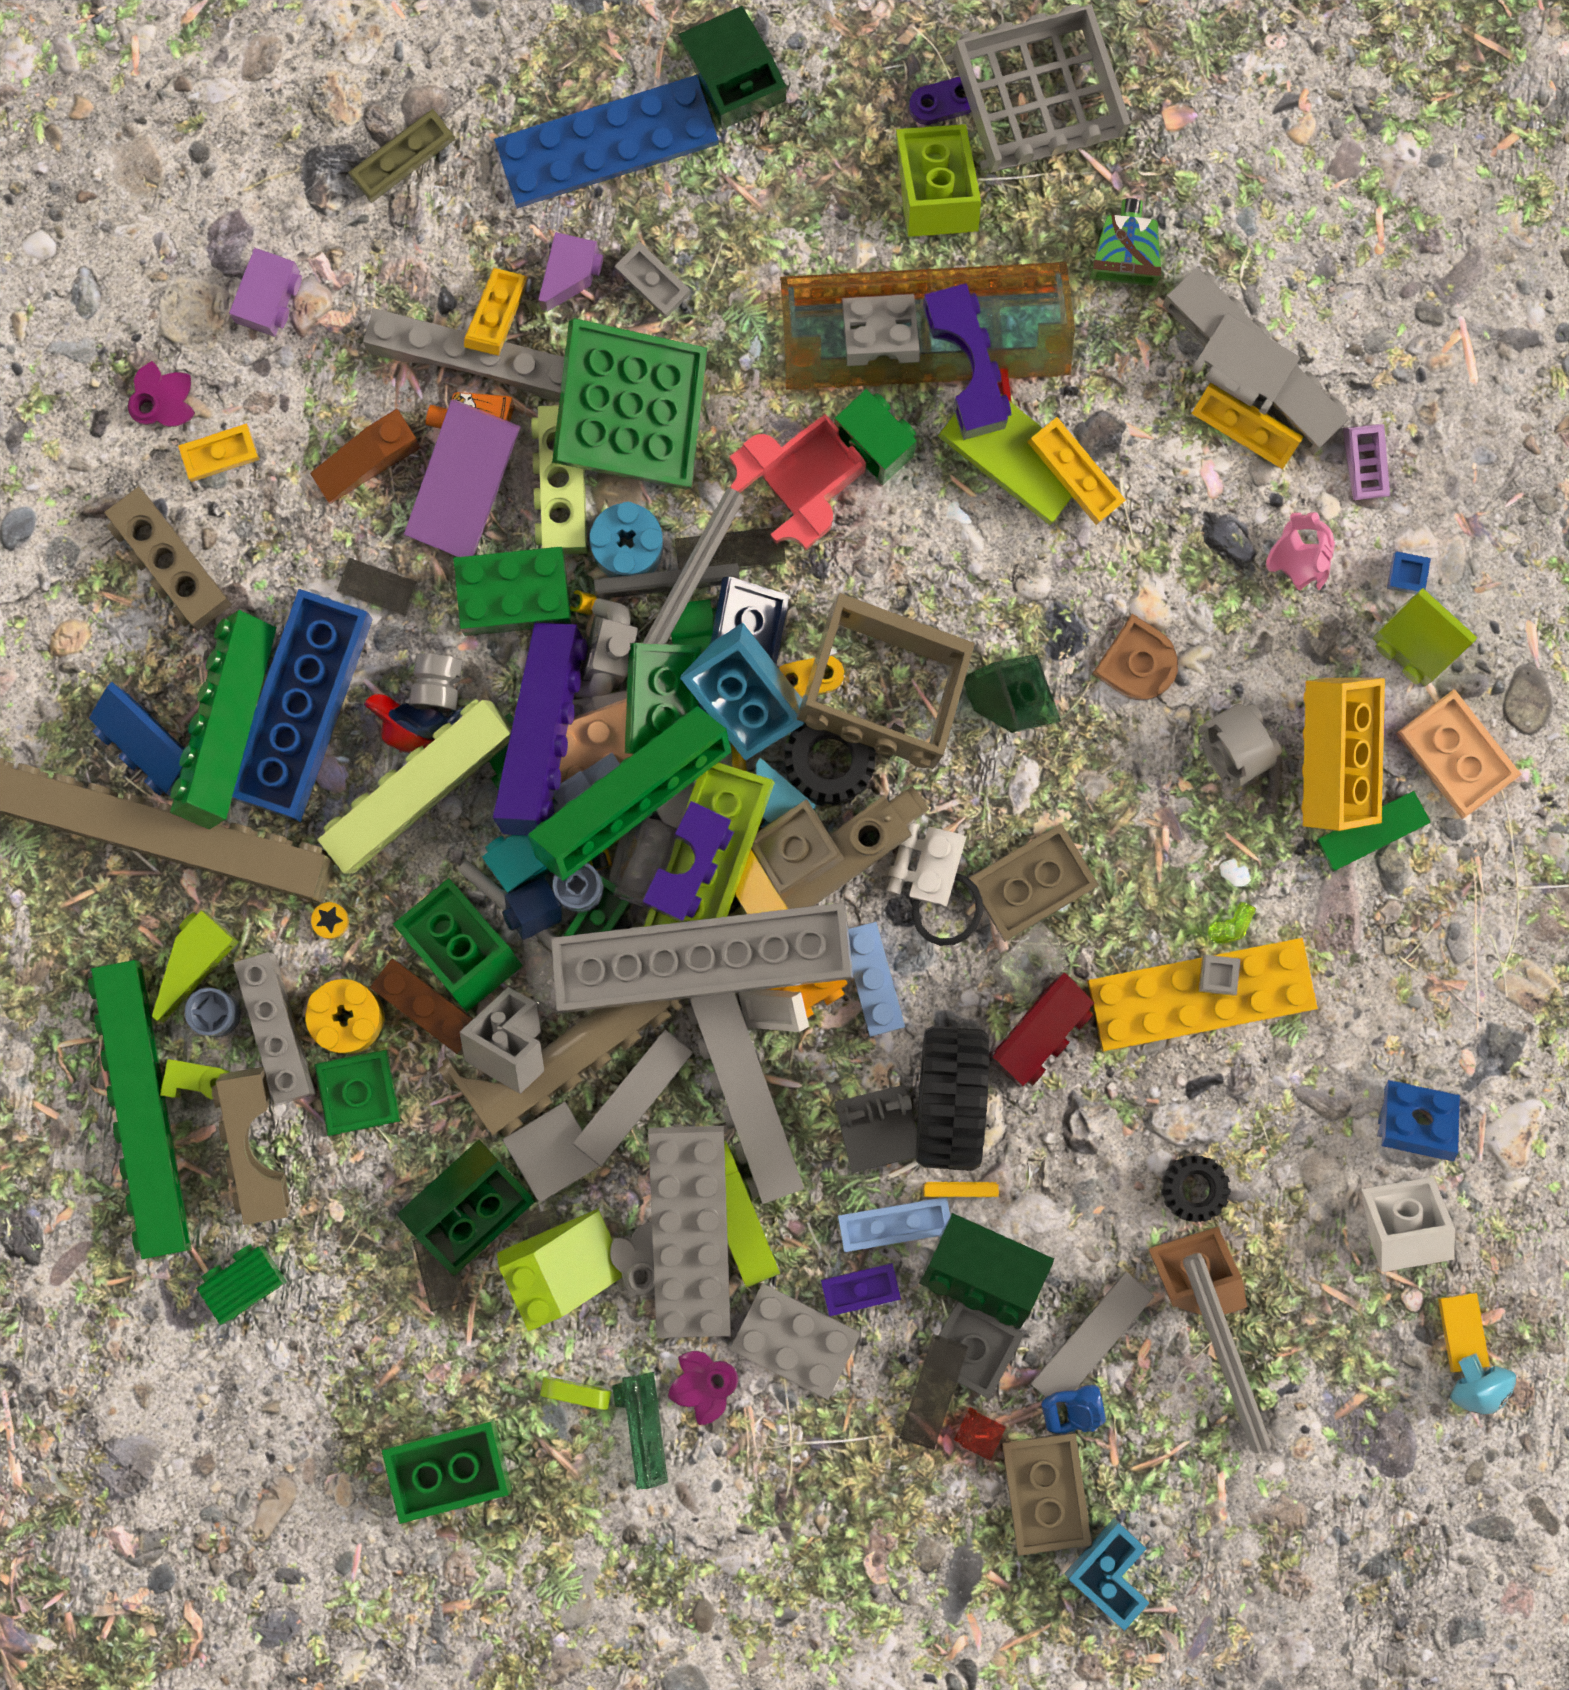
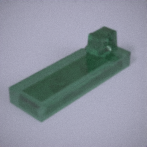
M644 1372L622 1377V1383L612 1385L615 1407L626 1408L636 1489H650L668 1483L654 1372Z

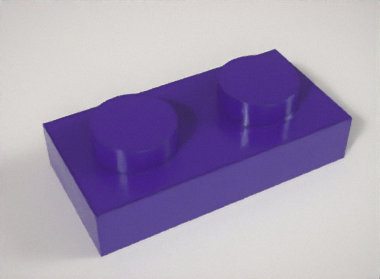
M893 1263L821 1280L829 1317L901 1300Z

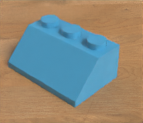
M741 623L713 641L680 677L706 712L726 728L729 741L744 760L757 754L805 723L797 720L802 698L744 623Z

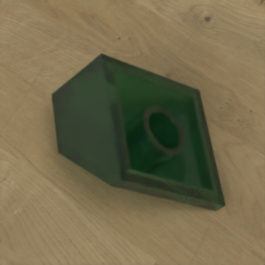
M1037 654L993 662L965 677L966 694L974 712L1011 733L1061 722Z

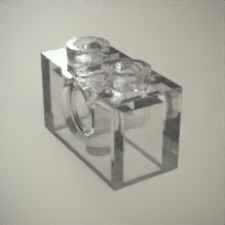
M1039 921L986 975L1015 1005L1019 1004L1022 1000L1029 1004L1043 990L1039 983L1048 974L1054 979L1069 965L1065 958L1071 952ZM1025 956H1033L1038 959L1040 971L1037 975L1029 976L1022 971L1021 961Z

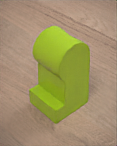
M167 1059L160 1095L180 1098L181 1090L187 1089L202 1092L207 1098L213 1100L212 1086L216 1085L220 1074L229 1073V1071L223 1068Z

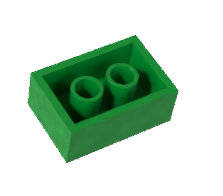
M562 546L453 558L460 630L464 636L531 630L534 627V623L572 624L565 554Z
M495 1418L389 1445L381 1450L399 1524L508 1496L512 1492Z

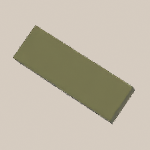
M432 108L348 173L367 199L373 203L456 139Z

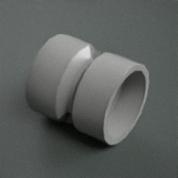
M416 654L413 674L419 679L417 683L412 684L409 705L419 709H433L447 713L455 712L459 692L454 688V684L460 682L463 661L444 655Z

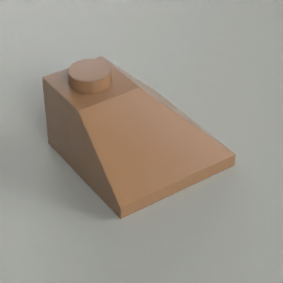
M1219 1227L1149 1248L1150 1256L1172 1306L1202 1315L1183 1264V1259L1186 1256L1200 1253L1205 1260L1224 1315L1247 1308L1242 1277Z

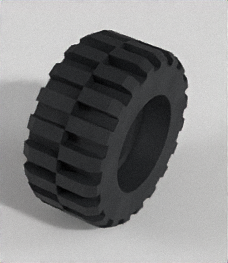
M932 1026L924 1032L916 1137V1162L924 1168L973 1171L981 1166L986 1128L990 1051L989 1034L982 1029Z

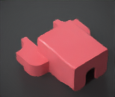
M826 414L802 430L782 447L773 437L766 434H757L748 439L741 448L729 456V460L737 472L736 479L730 488L741 493L762 476L793 513L789 520L771 533L772 540L776 544L784 540H792L800 544L804 550H807L830 530L833 522V511L828 502L861 476L866 468V462L854 446L848 448L839 436L838 427Z

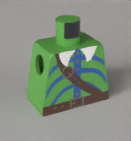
M1135 198L1123 199L1120 216L1107 215L1089 279L1157 286L1161 277L1158 222L1154 219L1142 218L1143 201Z

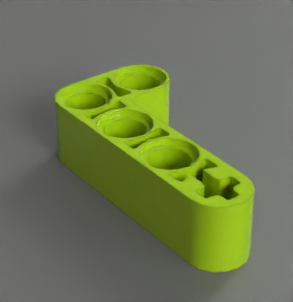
M725 1140L728 1245L744 1284L748 1288L779 1275L780 1271L732 1152Z

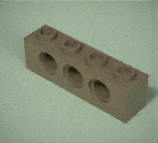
M139 486L104 512L111 521L106 525L108 530L119 543L124 539L133 549L128 553L129 557L141 571L146 567L155 577L150 581L151 585L163 599L169 595L176 604L172 612L184 627L191 624L199 631L232 606V603ZM145 525L151 526L152 533L150 537L146 540L138 541L136 539L138 529ZM163 554H173L174 560L170 567L166 569L158 568V560ZM187 581H194L196 585L194 593L188 597H181L179 594L181 585Z

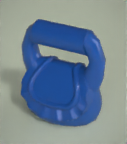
M1085 1385L1077 1390L1055 1392L1047 1396L1041 1403L1046 1429L1055 1434L1070 1433L1076 1430L1094 1432L1106 1422L1103 1401L1097 1385ZM1058 1402H1065L1069 1421L1060 1424L1056 1405Z

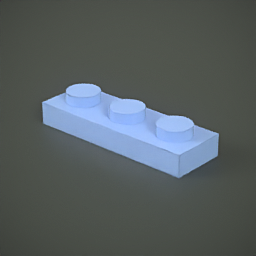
M877 922L848 929L853 978L869 1037L905 1028Z
M947 1197L838 1215L844 1252L940 1236L950 1217Z

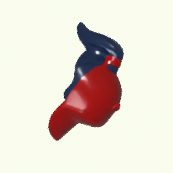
M374 694L364 702V706L382 720L381 738L383 742L400 753H411L420 746H423L425 749L435 740L433 734L447 723L453 725L462 717L460 712L464 708L461 707L449 717H446L437 710L417 709L410 706L409 703H402L400 705L392 698L382 694Z

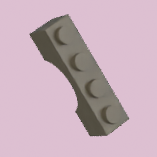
M264 1067L220 1074L216 1085L212 1086V1097L215 1107H221L223 1121L219 1122V1133L222 1143H228L230 1157H226V1169L229 1179H235L237 1192L233 1193L236 1215H242L243 1225L287 1218L292 1207L285 1173L264 1166L254 1156L249 1144L250 1124L256 1117L267 1111L271 1104Z

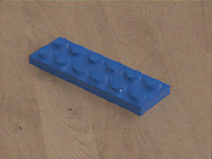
M697 75L494 139L517 209L719 145Z

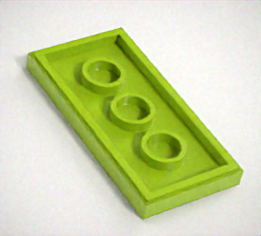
M1009 401L1012 415L1008 416L1005 429L963 440L956 414H954L937 436L1050 526L1072 496L1027 443L1031 437L1043 428Z

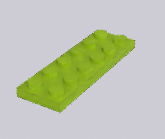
M719 762L696 779L686 810L691 801L730 819L731 823L728 829L734 831V834L725 852L718 849L712 860L718 867L709 885L702 882L696 893V896L702 898L693 919L685 916L683 922L727 917L775 784L772 779ZM675 838L664 871L671 874H683L690 870L695 861L694 853L690 846ZM650 908L643 927L679 922Z

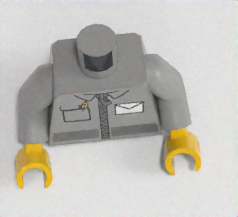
M576 590L573 594L580 595V604L578 607L570 606V610L585 615L594 614L595 616L587 643V657L583 661L580 672L581 687L579 692H575L574 697L592 699L593 696L610 694L626 678L630 643H635L638 628L630 625V612L624 605L601 598L597 599L594 594Z

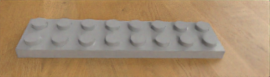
M844 902L551 938L556 1007L559 1013L853 979L847 911Z

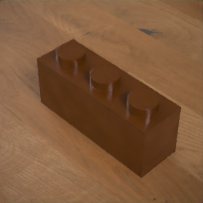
M392 958L370 988L453 1052L462 1056L463 1048L460 1031L473 1018L400 962Z

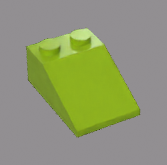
M966 124L896 129L902 203L908 237L979 232L981 197Z
M1422 588L1403 604L1371 639L1377 643L1375 648L1382 656L1388 660L1395 659L1403 667V674L1411 682L1417 685L1421 683L1425 687L1469 648L1478 637Z
M599 1208L497 1252L499 1270L528 1332L565 1316L622 1278V1272L611 1261L610 1249L613 1239Z

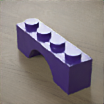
M967 283L925 294L923 308L932 338L944 340L959 347L965 353L971 365L972 380L966 389L956 396L953 405L963 440L1005 429L1008 416L1012 415L1007 395L1001 396L997 385L998 382H1001L1000 370L996 361L990 362L987 349L991 348L990 338L986 327L980 328L976 316L981 313L976 294L969 293Z

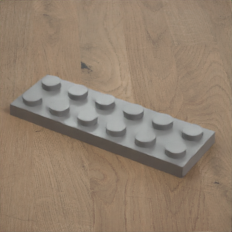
M724 1126L649 1128L657 1338L731 1336Z

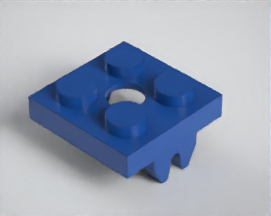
M1388 1080L1384 1088V1103L1378 1119V1124L1381 1125L1377 1132V1137H1382L1381 1146L1454 1162L1458 1155L1460 1095ZM1418 1109L1425 1110L1432 1116L1433 1122L1429 1125H1421L1412 1116V1112Z

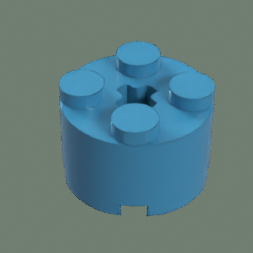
M628 501L610 506L599 514L594 521L589 534L590 546L597 566L608 577L653 573L657 569L663 555L664 543L659 522L650 511ZM624 537L626 539L633 538L634 546L632 548H629L627 545L621 547L620 540Z

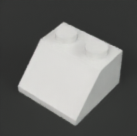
M1434 1177L1362 1189L1371 1245L1381 1272L1454 1260L1455 1228Z

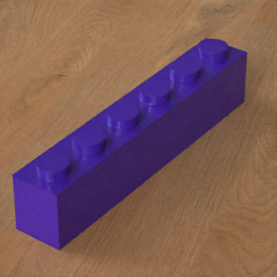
M534 623L493 819L502 834L528 836L537 825L554 815V804L552 801L554 791L558 790L561 784L559 767L561 757H565L567 754V728L574 720V694L579 692L581 687V674L579 672L581 660L584 661L586 659L588 651L587 641L583 639L576 624Z

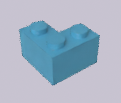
M1113 1518L1092 1541V1546H1088L1064 1574L1124 1631L1149 1604L1148 1600L1123 1577L1126 1571L1147 1548Z

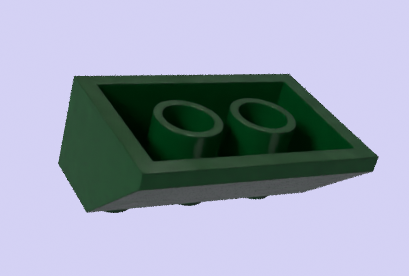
M478 1139L396 1215L419 1242L454 1277L536 1201Z
M952 1213L932 1248L919 1284L928 1287L935 1294L945 1295L959 1301L971 1310H979L988 1314L1004 1325L1021 1329L1032 1311L1053 1265L1054 1258Z

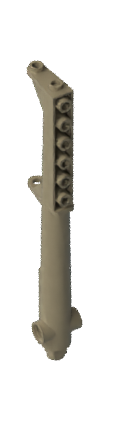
M911 786L889 802L883 795L831 833V838L845 860L785 898L783 901L788 909L815 906L910 838L912 834L908 826L929 810L915 788ZM865 833H876L880 837L878 843L872 847L863 846L860 843V839ZM741 906L729 916L745 915L747 913L743 906ZM682 999L595 1009L541 1050L544 1072L521 1094L501 1082L493 1083L465 1078L449 1057L442 1061L443 1066L438 1068V1070L450 1086L455 1083L473 1107L474 1111L470 1115L482 1131L487 1128L493 1136H498L502 1133L507 1137L523 1125L520 1121L521 1118L531 1111L534 1115L544 1111L553 1103L550 1097L561 1089L564 1094L574 1089L582 1082V1079L579 1077L590 1068L594 1072L598 1071L612 1060L609 1055L620 1046L623 1050L630 1048L642 1038L639 1032L650 1024L654 1029L671 1017V1014L668 1012L674 1007L679 1012L684 1006L680 1002Z

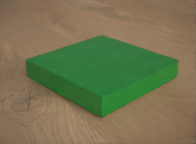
M388 1050L314 1064L328 1136L401 1122Z

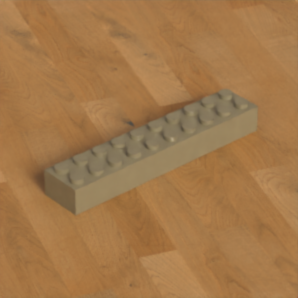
M0 758V814L310 901L324 903L335 862L328 858L327 852L319 846L301 842L300 848L292 846L293 842L287 840L286 837L266 832L265 837L261 838L257 836L258 832L252 830V828L233 822L230 823L229 828L222 827L223 822L209 830L171 814L172 805L160 802L159 807L154 808L153 802L137 795L124 793L123 799L118 798L119 793L111 791L110 788L89 783L88 789L83 788L84 783L75 781L76 779L54 773L53 778L50 779L48 778L49 774L40 771L41 769L19 763L17 769H14L13 763Z

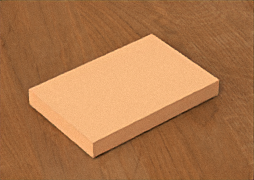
M1455 689L1395 733L1461 819L1467 817L1522 775Z

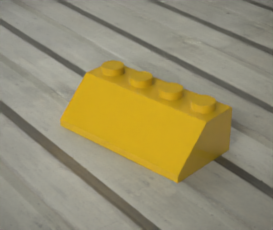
M1321 678L1306 680L1303 697L1305 704V727L1303 729L1304 764L1302 767L1304 781L1303 801L1301 804L1303 826L1341 831L1382 823L1385 678Z

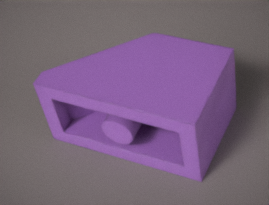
M555 232L538 300L541 310L550 311L590 287L593 275H600L603 255L599 254L597 241Z

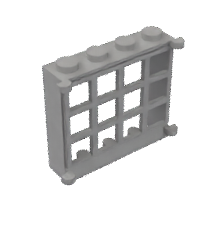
M1079 4L1069 5L1060 10L1059 13L1047 16L1045 13L1036 14L1028 18L1026 22L1013 25L1011 22L1003 23L993 28L991 32L979 34L977 31L969 32L956 41L952 54L945 56L947 65L956 64L986 155V160L979 162L982 171L989 169L990 173L1123 137L1131 124L1092 4L1080 7ZM1082 30L1090 53L1066 59L1059 36ZM1050 38L1058 61L1034 68L1027 44ZM1019 47L1026 70L1002 76L995 53ZM987 56L994 79L977 83L970 60ZM1092 61L1100 84L1076 90L1069 67ZM1061 69L1068 93L1044 99L1037 76ZM1029 78L1036 101L1012 107L1005 84ZM997 87L1004 110L988 114L980 91ZM1103 92L1110 115L1086 121L1079 98ZM1071 101L1078 124L1054 130L1047 107ZM1039 109L1046 133L1023 139L1015 116ZM1007 118L1015 141L998 146L991 122Z

